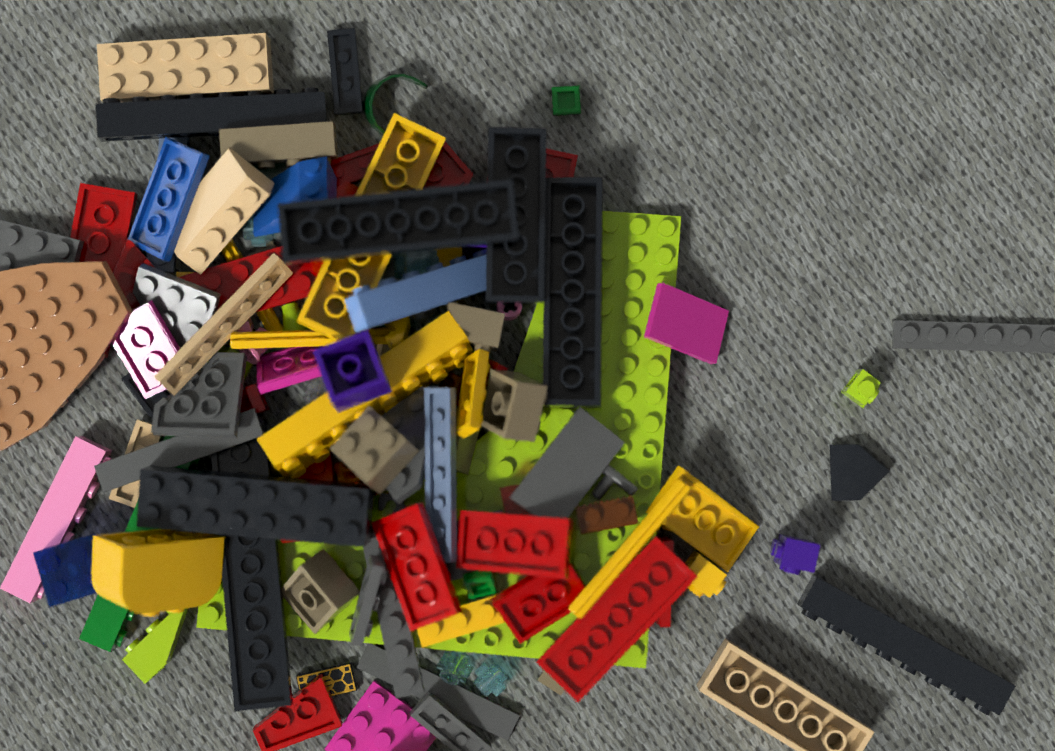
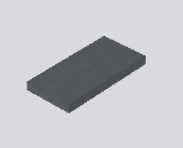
M579 407L509 498L532 516L568 518L625 442Z

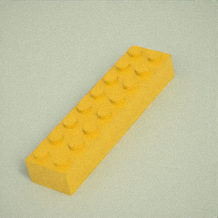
M394 113L355 196L423 189L446 137ZM392 254L324 261L300 312L297 323L335 341L355 335L356 332L344 300L353 296V290L359 287L369 285L370 289L377 288L378 282H380Z
M447 311L380 356L392 392L339 413L332 405L328 392H326L259 437L257 441L283 477L299 478L306 472L308 466L314 462H323L330 456L332 451L330 448L368 406L382 416L419 387L423 386L426 388L432 383L437 384L447 377L448 372L454 368L463 367L465 358L473 353L468 337L451 313Z

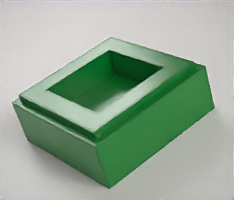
M579 85L551 87L553 116L581 114Z
M477 570L462 574L470 599L498 593L492 571Z

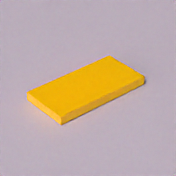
M677 466L646 513H650L677 480H683L689 485L691 491L662 525L720 568L729 572L760 526L684 468Z

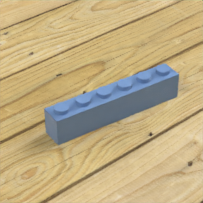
M487 249L473 253V259L467 260L466 256H461L450 260V266L443 267L442 263L426 268L427 273L419 274L418 270L402 275L403 280L395 282L394 277L378 282L379 287L370 289L369 285L354 289V295L344 301L355 332L364 331L448 304L449 302L452 303L486 292Z

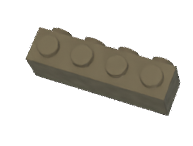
M333 121L219 129L221 156L230 147L251 165H258V169H273L275 164L286 163V167H291L299 161L327 156L330 164H332L331 160L338 159L336 125Z

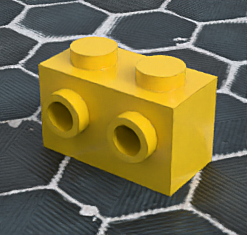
M695 550L686 560L685 564L698 576L688 589L698 597H701L703 593L709 598L713 593L718 595L727 583L724 580L727 575Z

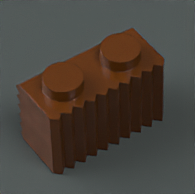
M630 495L628 498L625 496L622 499L618 497L617 500L612 498L611 501L606 500L605 503L600 501L599 504L595 502L593 505L589 503L588 506L583 504L582 507L579 505L576 507L581 534L638 524L634 498Z

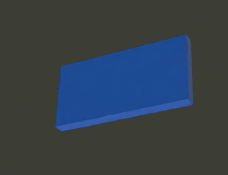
M165 137L128 240H131L136 247L164 261H171L210 157L209 155L174 139Z

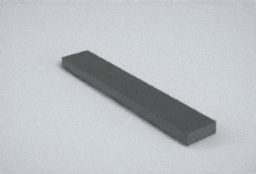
M256 408L240 413L237 438L176 436L95 465L94 468L104 493L140 480V469L150 465L177 467L258 438L264 434Z
M368 643L356 668L393 685L385 648ZM420 666L425 692L413 694L414 696L422 699L430 691L460 718L508 741L520 716L519 713Z

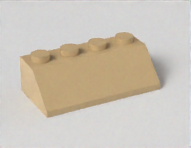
M229 147L199 183L174 250L177 257L201 275L270 195L274 182Z

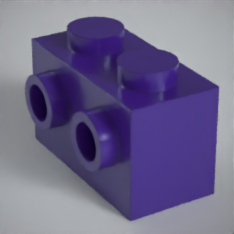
M779 534L778 540L773 539L770 555L774 556L773 561L779 564V569H782L784 572L800 575L801 570L815 573L820 545L811 540Z

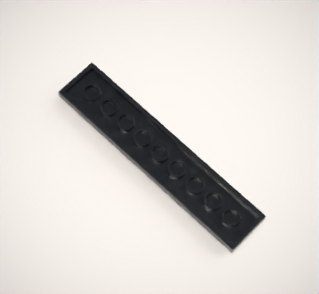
M260 421L263 431L266 433V421ZM258 438L211 454L212 471L271 476L270 459L257 441ZM218 534L224 537L222 582L234 712L293 705L283 593L281 589L278 540Z

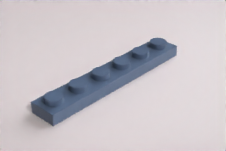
M426 387L424 388L426 512L444 562H454L457 559L455 388Z

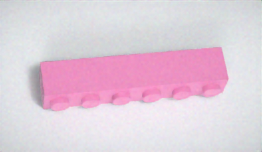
M75 436L0 589L28 603L35 602L38 598L43 599L50 584L46 583L50 574H55L61 565L62 559L59 556L63 548L67 549L73 541L75 534L72 533L75 524H80L87 512V508L84 506L88 498L92 499L100 484L97 483L98 476L94 466L112 460L109 457L112 450L84 436Z

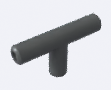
M608 464L602 472L605 476L592 491V495L600 500L613 483L630 496L636 493L638 487Z

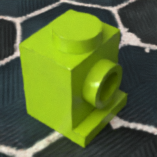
M857 369L841 390V393L861 408H864L867 403L870 404L879 394L878 388L881 382L864 369Z

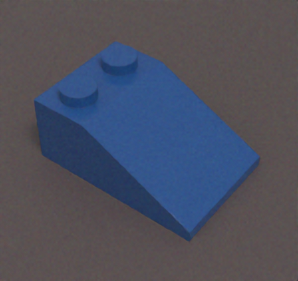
M327 156L299 161L270 179L274 182V186L270 195L254 212L253 234L255 237L280 232L277 205L279 203L337 198V178Z

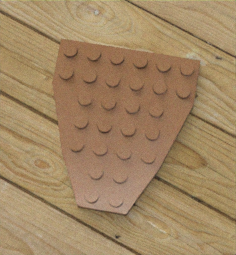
M107 261L42 263L0 271V452L50 424L54 414L67 404V399L76 389H79L101 364L106 356L104 354L111 341L116 340L121 326L131 316L133 311Z

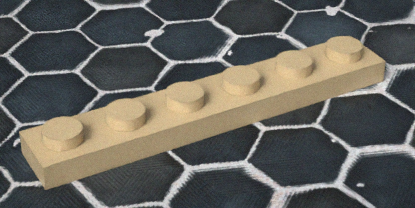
M273 253L154 375V378L175 396L230 339V334L237 332L293 272Z

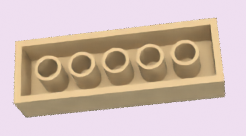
M266 33L97 44L101 101L106 98H118L120 102H131L133 97H148L149 101L160 100V96L175 95L177 99H189L188 95L205 94L206 98L217 97V93L232 92L234 96H245L247 91H262V95L274 94L271 43Z
M726 638L696 684L700 692L796 751H863L874 734V731L866 724Z

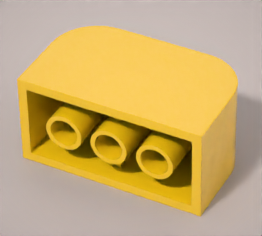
M168 529L93 535V587L101 597L144 616H158L162 611L182 613L185 611V608L204 605L215 596L221 584L224 537L212 533Z

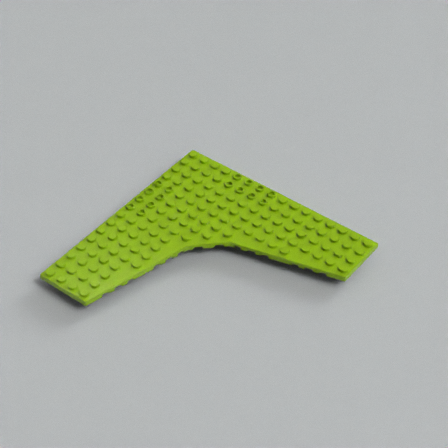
M603 211L602 408L582 409L625 442L609 465L638 487V490L632 496L634 498L638 524L581 534L575 507L567 518L572 519L570 563L586 586L648 515L646 513L647 509L660 492L671 348L645 338L644 334L657 283H665L676 288L681 216ZM544 302L537 303L514 369V372L522 373L542 384ZM543 406L540 416V429L536 434L535 442L504 439L492 431L487 432L476 442L468 475L456 472L457 520L460 517V510L493 512L503 509L505 514L532 516L509 497L578 408H544ZM601 473L578 505L581 507L583 504L588 506L589 503L593 505L597 502L599 504L600 501L605 503L606 500L611 501L612 498L614 500H617L618 497L622 499L624 496L628 498L629 494L613 483L600 500L592 495V491L605 476ZM425 479L422 488L404 500L407 508L423 502L426 510ZM385 488L382 493L388 494L390 492ZM375 490L372 522L391 515L396 508V503L389 501L385 509L379 511L378 500L381 494ZM657 531L642 547V549L636 554V556L655 538V536H657ZM277 539L282 587L301 564L324 549L336 561L345 575L354 582L356 588L359 591L361 590L367 567L363 547L302 541L282 543L280 539ZM492 572L498 593L474 599L469 598L463 578L453 580L452 584L461 606L497 595L527 575ZM222 580L215 596L206 604L198 606L196 628L227 630ZM359 595L316 634L311 631L283 597L286 635L350 642L349 631ZM377 610L372 611L370 620H372L371 634L369 637L364 638L363 643L384 645ZM571 612L521 644L507 624L502 623L423 648L539 659L578 617ZM416 629L412 631L415 647L422 648ZM649 629L613 666L646 668Z

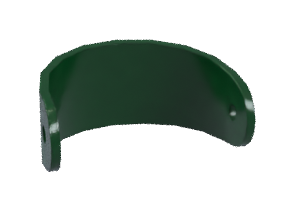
M406 74L388 75L373 82L366 91L363 101L364 115L371 127L384 136L385 131L377 124L372 109L375 92L382 83L391 78H400L425 89L428 87L427 84Z

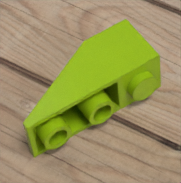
M185 608V611L182 613L166 611L169 615L162 622L156 619L145 630L148 635L142 641L137 638L125 649L128 654L122 661L144 684L149 682L171 661L188 608Z

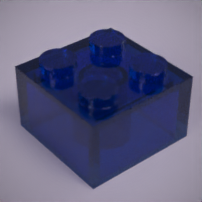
M96 533L33 552L49 608L97 593L92 584L93 535H96Z

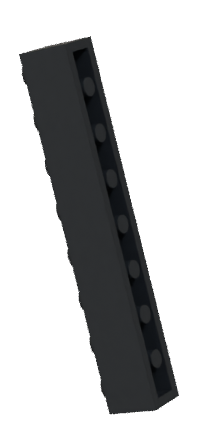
M304 88L302 93H291L289 89H278L273 91L274 94L262 95V91H247L245 96H234L232 92L217 93V97L206 98L205 94L188 95L189 99H177L175 95L160 96V100L149 101L148 97H133L131 102H120L118 98H106L102 100L103 103L95 104L97 136L101 142L165 139V137L220 136L219 129L327 122L325 92H319L318 88Z
M812 575L797 605L803 608L801 614L814 621L818 617L828 622L825 627L840 635L844 630L852 635L850 640L863 648H866L867 644L877 648L876 655L889 662L892 657L902 662L900 668L913 675L917 671L926 675L924 681L937 688H940L941 685L950 688L949 694L962 702H965L966 698L974 701V708L988 716L991 711L1000 716L1016 687L1005 679Z

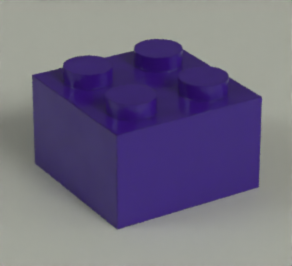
M368 330L313 351L330 401L338 413L392 392L375 343Z

